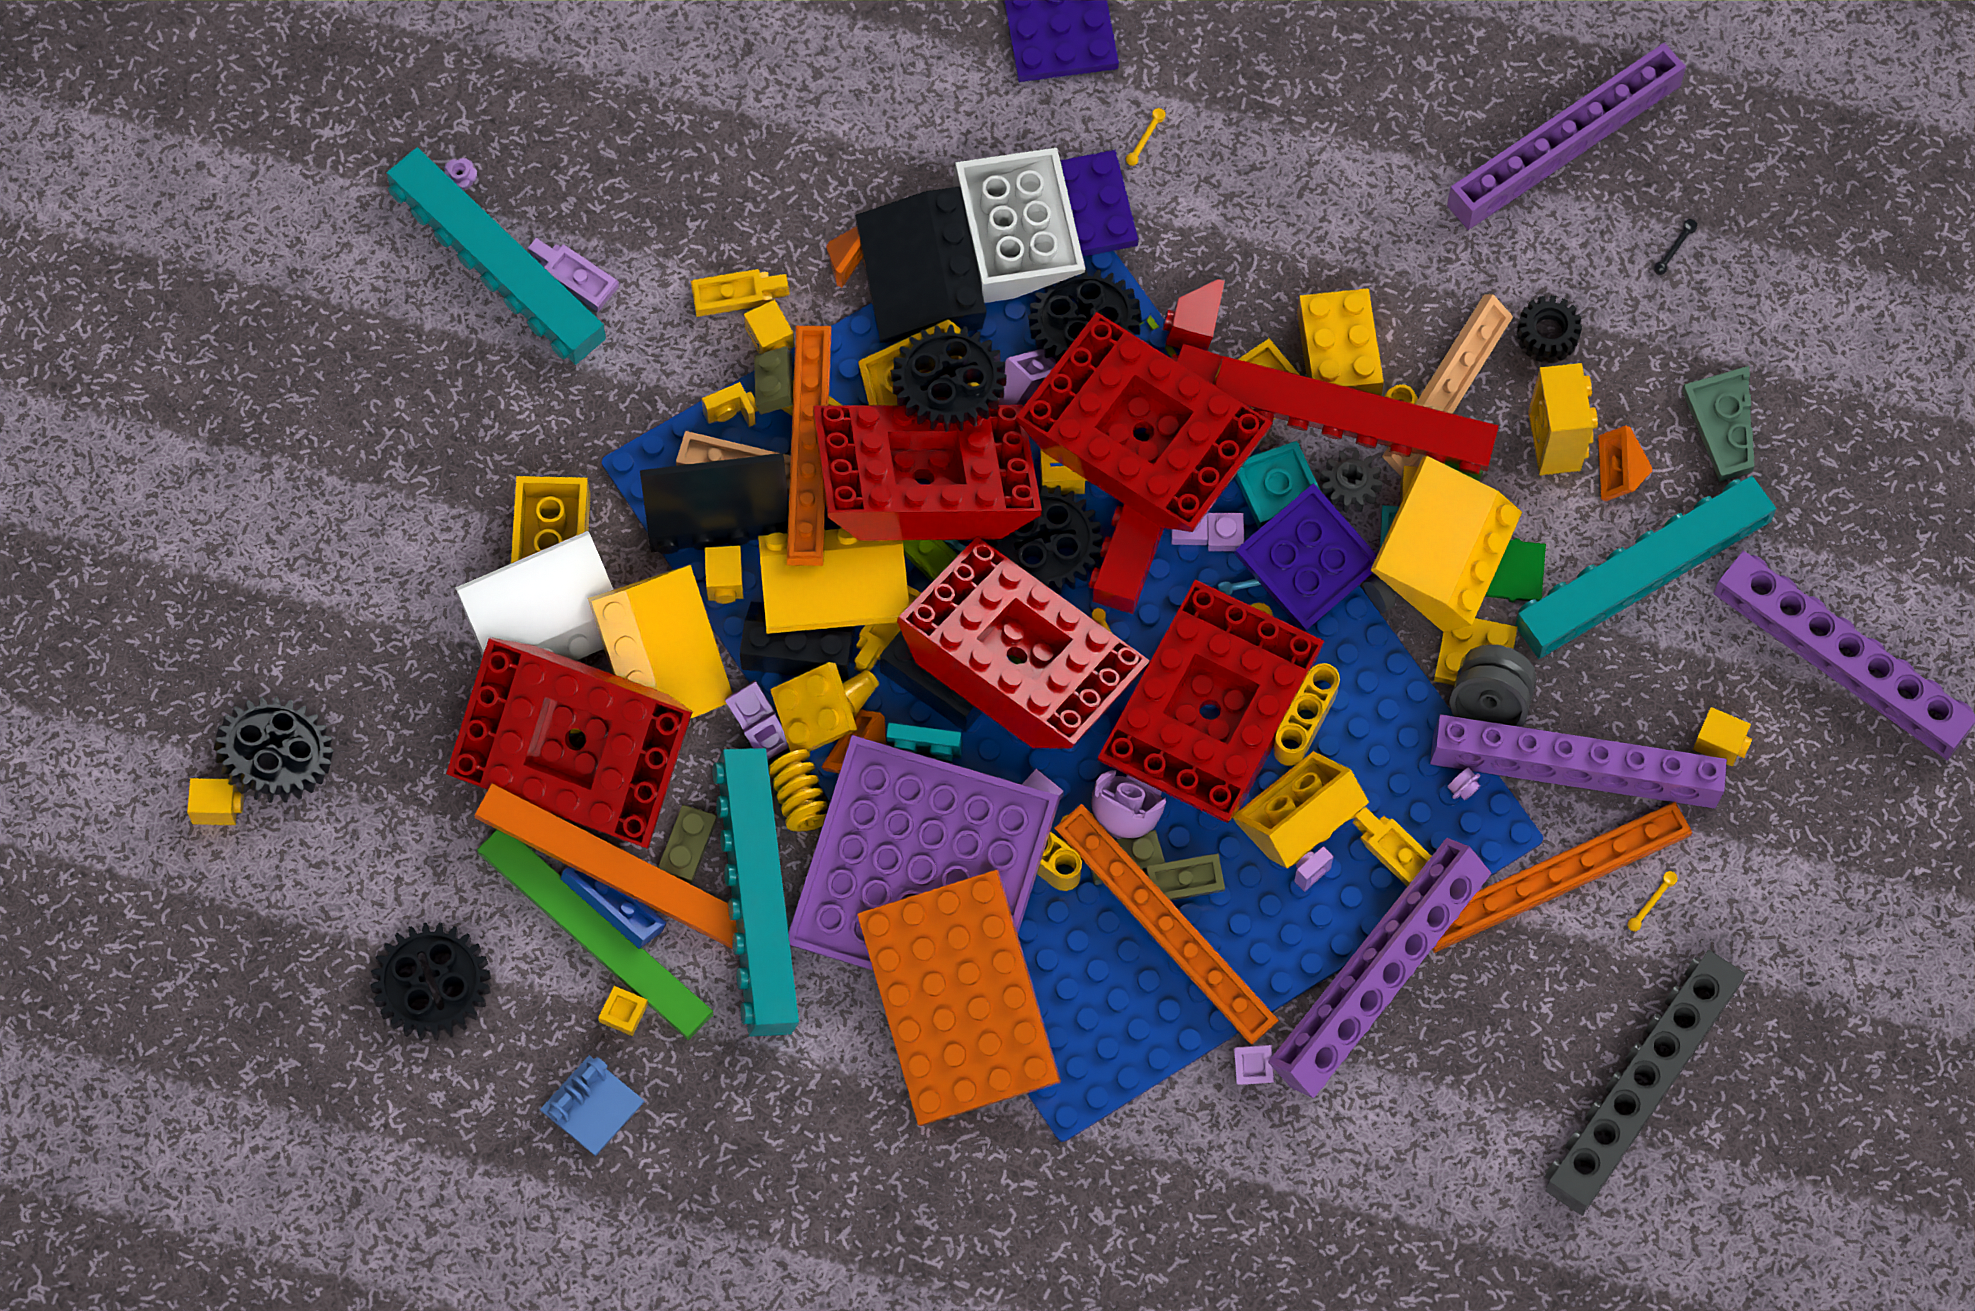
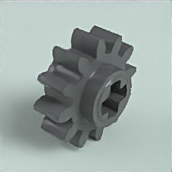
M1358 450L1353 452L1352 458H1347L1345 452L1340 451L1338 462L1328 458L1326 462L1327 470H1322L1320 475V481L1324 483L1321 492L1324 495L1332 494L1330 502L1333 506L1337 505L1339 501L1342 502L1345 513L1350 509V504H1355L1360 512L1363 511L1364 500L1374 504L1377 496L1375 492H1380L1383 482L1378 479L1381 474V467L1370 468L1373 457L1368 456L1362 461L1359 459L1360 454ZM1347 478L1355 479V484L1348 483Z

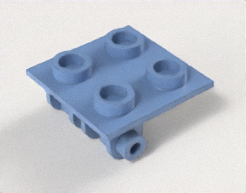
M589 1055L542 1106L540 1111L594 1156H597L642 1106L645 1100L606 1069L608 1066L598 1057L594 1059Z

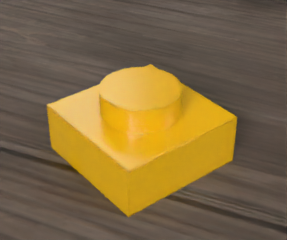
M614 986L598 1017L599 1022L633 1036L648 1006V1000Z

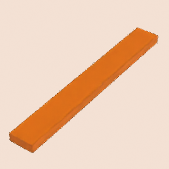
M796 326L787 565L823 566L826 501L813 406H829L831 326Z
M491 784L474 818L733 949L732 938L733 934L737 933L736 920H730L728 903Z
M1673 802L1483 888L1473 896L1459 917L1439 939L1432 951L1434 953L1690 837L1692 830L1677 803Z
M1082 804L1055 827L1056 832L1080 855L1085 864L1251 1046L1279 1022L1277 1017Z

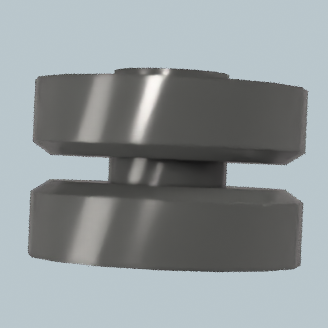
M1482 645L1471 649L1462 658L1449 702L1454 717L1522 727L1526 722L1537 682L1534 666L1518 651L1502 645Z

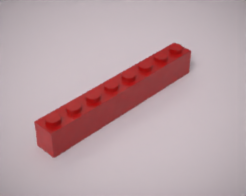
M1183 344L1179 356L1173 354L1171 359L1216 386L1223 356ZM1146 428L1145 434L1149 435V440L1153 437V433ZM1124 504L1123 507L1118 505L1115 510L1111 526L1116 528L1112 538L1106 536L1100 553V556L1104 557L1101 569L1094 568L1089 588H1093V602L1134 614L1165 528H1161Z
M1223 356L1216 382V387L1272 422L1274 418L1288 421L1287 426L1293 429L1307 431L1308 426L1321 429V435L1332 439L1341 440L1342 435L1356 438V444L1368 448H1376L1377 444L1391 447V453L1399 456L1410 457L1411 452L1429 456L1443 464L1446 461L1459 464V470L1476 475L1480 473V470L1488 472L1499 425Z

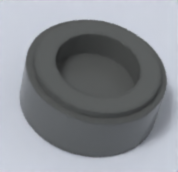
M1375 576L1365 582V593L1380 613H1384L1395 606V594L1392 588L1382 579Z

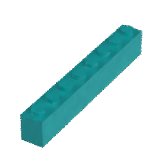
M418 147L386 172L389 181L388 191L398 203L402 204L405 202L412 208V215L421 225L425 226L428 224L435 230V237L444 247L448 248L451 246L458 252V259L468 270L474 268L481 274V281L491 292L497 290L505 297L503 299L504 303L514 314L521 313L528 319V326L538 337L544 335L552 342L550 343L551 348L561 359L568 358L576 365L606 340L604 324Z
M1753 476L1743 481L1736 479L1726 485L1722 490L1723 493L1713 499L1711 496L1701 499L1693 507L1694 510L1684 516L1682 513H1678L1671 517L1664 524L1665 527L1654 533L1653 530L1645 532L1635 541V545L1626 550L1624 547L1613 551L1606 558L1607 561L1596 567L1593 564L1586 567L1577 575V579L1568 584L1565 582L1557 584L1548 592V596L1537 602L1536 599L1528 601L1518 610L1519 613L1515 626L1518 627V632L1536 657L1541 659L1769 524L1777 508Z
M766 748L723 749L718 761L713 764L712 774L714 784H719L720 789L716 809L718 817L723 818L724 830L721 831L720 836L721 849L723 852H727L728 864L725 865L724 869L726 886H731L732 898L729 899L728 912L730 920H736L737 933L733 934L732 946L734 954L739 955L740 960L736 980L738 989H743L744 1002L741 1003L740 1009L741 1021L743 1025L747 1024L748 1037L789 1035L794 1032L799 1024L767 752Z

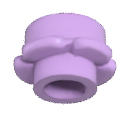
M466 158L450 160L444 167V173L462 190L469 188L477 177V170L473 168V163ZM458 171H462V172H463L462 175H457L456 173H457Z
M1469 767L1461 772L1447 786L1454 794L1452 798L1456 799L1461 796L1464 800H1467L1481 787L1477 782L1480 774L1477 773L1475 775Z

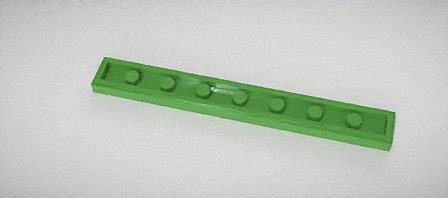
M496 830L477 849L478 854L629 989L637 996L647 999L648 1005L688 1041L714 1015L712 1009L643 948L638 949L567 886L560 879L561 876L523 842Z

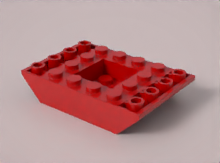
M1098 312L1094 314L1016 416V421L1045 454L1161 528L1193 532L1273 425V422ZM1139 428H1147L1153 433V437L1147 441H1140L1134 437L1133 433Z
M906 405L813 406L828 518L859 541L974 540L977 536L981 539L1004 538L1041 516L1042 512L1029 436L1016 421V416L1023 408V405H998L997 410L989 408V418L984 419L978 415L977 426L974 427L967 420L964 421L963 431H960L956 423H953L948 432H945L943 423H938L935 429L931 430L930 420L928 419L920 425L917 424V413L907 417ZM916 479H926L930 484L921 485Z
M978 536L897 619L898 626L916 664L1032 748L1072 749L1150 662L1149 659ZM1007 656H1016L1021 659L1023 664H1014Z
M1195 579L1097 760L1228 823L1243 805L1274 747L1277 730L1308 672L1315 665L1324 640ZM1205 705H1213L1218 708L1220 715L1215 719L1209 720L1200 714V709Z
M489 638L446 775L487 790L491 784H494L549 813L647 849L649 848L693 711L666 693L540 647ZM572 729H579L585 734L586 743L583 748H576L570 743L569 733Z

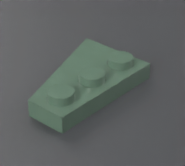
M1749 366L1685 384L1682 389L1719 482L1751 473L1754 469Z

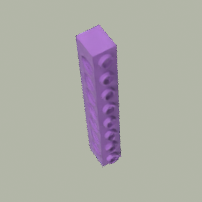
M1665 43L1661 44L1452 185L1447 207L1467 230H1470L1681 86L1686 66Z
M1743 550L1719 579L1714 591L1715 596L1947 761L1973 729L1975 714L1968 704L1960 700H1954L1944 693L1943 688L1938 683L1930 679L1926 680L1917 674L1907 661L1893 657L1885 651V648L1879 641L1862 635L1849 620L1837 617L1828 611L1824 603L1818 598L1807 596L1797 589L1796 584L1786 576H1779L1769 569L1765 561L1760 557L1749 555ZM1751 587H1762L1767 594H1757ZM1789 607L1795 611L1796 615H1787L1782 612L1781 608ZM1816 627L1821 629L1825 636L1814 635L1810 628ZM1847 648L1851 650L1855 656L1846 657L1843 654H1841L1839 649ZM1869 669L1879 670L1884 677L1876 678L1869 673ZM1898 690L1909 691L1913 695V699L1903 698ZM1928 711L1940 713L1943 720L1931 718Z
M1440 715L1435 726L1430 765L1462 770L1469 767L1475 772L1714 809L1724 793L1727 759L1447 715Z
M1449 838L1444 840L1268 1061L1292 1089L1314 1099L1492 874L1470 846Z

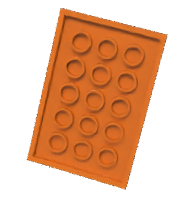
M997 869L857 913L918 1126L937 1122L1061 1083L1003 883Z

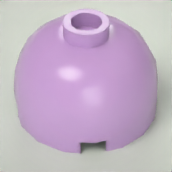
M1117 770L1101 774L1096 780L1092 792L1091 805L1093 816L1112 837L1117 839L1141 837L1154 829L1166 804V797L1164 799L1161 797L1162 791L1129 775L1126 777L1115 776Z

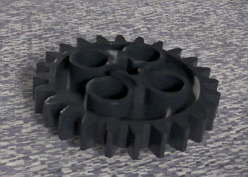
M1085 268V272L1081 276H1074L1057 282L1055 286L1044 287L1045 294L1036 292V303H1030L1031 314L1028 315L1031 339H1035L1037 350L1044 348L1046 359L1055 355L1056 364L1096 312L1131 334L1140 335L1142 315L1139 299H1135L1134 289H1126L1124 279L1115 283L1113 273H1110L1105 279L1101 278L1100 269H1097L1093 276H1088Z
M953 324L949 325L947 333H942L939 326L936 325L934 335L930 336L923 329L921 330L920 341L910 337L909 348L900 347V357L894 358V370H891V381L894 382L892 383V392L897 395L898 406L906 405L907 417L917 413V424L919 425L926 419L930 420L931 430H934L938 423H943L945 432H948L951 424L956 423L958 429L963 431L964 421L968 420L975 427L977 426L978 415L988 419L989 408L997 410L999 405L998 398H1004L1005 387L1003 386H1006L1007 374H1004L1005 362L1000 361V350L991 351V340L980 343L981 333L978 331L972 337L967 336L968 330L965 326L960 333H955ZM951 356H961V357H963V358H961V359H952V358H950V357H951ZM920 370H929V371H931V372H930V373H921V372H919V371H920ZM973 382V383H977V384H979V385H978V386H969V385H967V384ZM936 397H946V398H948V399L941 401V400H937V399H935V398H936Z
M1044 485L1041 488V493H1039L1042 508L1041 516L1026 524L1031 530L1026 533L1015 530L1002 539H987V543L1047 587H1054L1057 594L1061 595L1063 584L1066 583L1069 588L1074 590L1075 578L1084 582L1087 580L1085 569L1093 571L1096 567L1094 559H1100L1101 549L1097 546L1102 545L1103 535L1097 534L1100 532L1101 523L1092 522L1095 519V510L1092 509L1084 512L1086 508L1085 499L1075 503L1074 491L1069 492L1064 497L1061 496V486H1057L1052 494L1048 493V488ZM1059 516L1066 521L1062 524H1053L1049 519ZM1045 537L1046 541L1049 543H1044V540L1042 538ZM1014 546H1019L1021 548L1015 549ZM1062 548H1071L1075 553L1070 556H1064L1058 551ZM1029 556H1035L1041 561L1031 565L1026 563L1024 559Z
M260 697L258 706L247 700L244 710L235 706L232 716L225 715L222 726H218L214 750L217 751L215 763H222L221 775L230 774L229 785L239 782L242 784L241 794H244L249 789L254 790L255 800L262 793L267 794L269 803L273 802L275 795H280L283 802L287 803L290 793L297 799H302L303 790L305 789L313 793L316 783L322 784L325 773L329 772L333 749L330 748L332 737L325 736L327 726H316L317 714L306 717V706L298 710L293 709V700H289L285 706L280 705L278 697L274 698L272 705H268L263 697Z
M427 922L423 923L422 933L418 934L412 926H409L408 938L405 939L402 935L396 933L395 937L398 943L396 946L388 943L384 944L388 956H376L377 964L382 968L371 970L372 977L379 980L370 984L372 993L379 994L373 999L376 1007L384 1006L380 1011L383 1020L392 1017L390 1022L392 1029L395 1030L404 1024L403 1032L406 1037L414 1029L417 1030L420 1041H423L427 1032H432L435 1041H438L440 1030L444 1029L450 1037H453L452 1026L457 1024L460 1028L466 1030L467 1026L464 1020L466 1017L474 1020L478 1019L474 1007H486L485 999L480 995L490 994L491 992L490 986L484 983V981L491 979L490 970L483 969L488 965L486 956L477 957L481 953L479 944L469 947L471 938L468 933L458 939V929L455 926L448 934L444 932L442 923L437 925L435 932H430ZM420 953L425 955L433 979L436 982L438 992L444 1004L442 1010L437 1008L418 959ZM440 953L451 955L450 960L445 964L439 965L433 962V959ZM406 966L416 968V972L410 977L404 978L398 975L400 970ZM454 985L464 988L463 992L456 997H449L445 994L447 989ZM423 998L429 1001L426 1008L422 1010H413L411 1008V1004L417 999Z

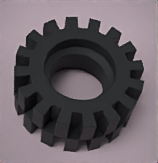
M1551 295L1550 300L1547 302L1545 296H1540L1537 303L1531 300L1528 303V307H1524L1517 327V339H1520L1519 346L1521 349L1527 348L1526 355L1530 358L1533 354H1536V361L1542 362L1543 357H1548V363H1554L1555 357L1562 361L1566 358L1567 353L1571 355L1574 352L1575 346L1577 347L1582 330V325L1580 324L1581 316L1580 314L1575 315L1577 308L1574 305H1571L1569 308L1566 307L1568 300L1562 298L1560 303H1557V296ZM1545 319L1556 321L1562 328V334L1556 339L1544 338L1537 333L1536 325Z

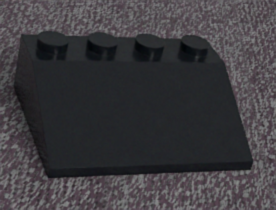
M960 186L924 191L855 215L880 343L905 340L920 333L923 329H929L948 319L960 329H963L964 326L967 327L968 331L983 328L986 307Z
M783 453L640 470L651 553L672 554L679 549L685 548L705 550V547L726 543L740 546L747 544L751 540H758V536L772 533H788L789 501Z

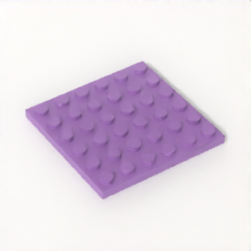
M852 735L788 933L790 946L873 971L857 913L996 869L1000 873L1018 934L1058 808L1060 796Z

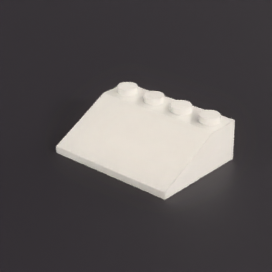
M1057 148L955 162L953 185L954 187H961L985 303L1014 299L1085 272V265Z
M588 531L456 587L482 658L489 638L534 645L575 661L604 649L588 598L614 589Z

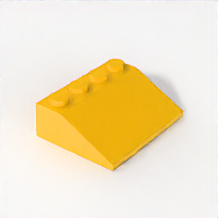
M1429 456L1422 457L1371 571L1443 632L1471 626L1522 511L1499 491Z
M843 528L825 530L823 566L787 565L788 533H772L758 536L767 634L897 622L898 617L909 606L903 540L859 541Z
M691 565L588 598L612 674L670 695L693 711L691 718L727 704L725 698L733 693Z

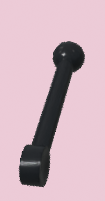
M1687 219L1684 222L1683 232L1663 260L1654 265V272L1656 274L1663 275L1667 272V264L1687 236L1696 231L1698 225L1695 220Z

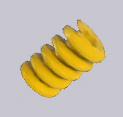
M806 749L787 753L776 759L769 766V775L774 779L772 784L774 790L778 792L777 799L782 804L781 811L783 816L786 817L787 829L795 832L810 831L823 826L826 814L820 815L819 813L828 807L825 801L815 802V800L823 795V791L821 788L811 789V787L819 782V779L816 775L807 776L815 767L811 762L802 763L810 757V752Z

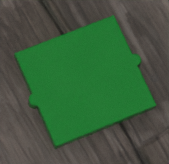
M1519 538L1510 540L1485 597L1508 599L1511 603H1514L1515 600L1530 601L1536 599L1537 602L1540 601L1543 591L1546 544L1523 542Z

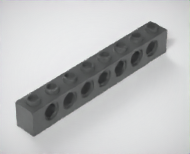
M1711 950L1706 952L1702 960L1696 956L1684 973L1685 976L1689 977L1682 988L1678 985L1673 988L1664 1002L1669 1006L1665 1014L1660 1016L1656 1013L1645 1030L1649 1037L1643 1046L1636 1042L1625 1059L1629 1063L1625 1072L1621 1074L1616 1071L1605 1090L1610 1092L1605 1101L1601 1103L1596 1100L1587 1113L1585 1119L1590 1123L1583 1133L1576 1129L1565 1146L1570 1151L1563 1162L1556 1159L1545 1175V1178L1550 1180L1545 1192L1581 1216L1585 1214L1734 996L1746 973ZM1703 988L1709 992L1711 998L1702 1000L1694 994L1693 990ZM1678 1016L1685 1017L1691 1023V1027L1680 1028L1675 1024L1673 1018ZM1657 1045L1666 1046L1672 1055L1670 1057H1661L1656 1054L1654 1047ZM1644 1074L1648 1076L1652 1085H1639L1635 1081L1634 1075ZM1614 1104H1627L1631 1108L1632 1114L1627 1116L1620 1115L1616 1112ZM1597 1132L1607 1133L1611 1137L1612 1143L1602 1145L1595 1140L1594 1134ZM1584 1161L1590 1165L1592 1172L1581 1174L1576 1171L1573 1163Z

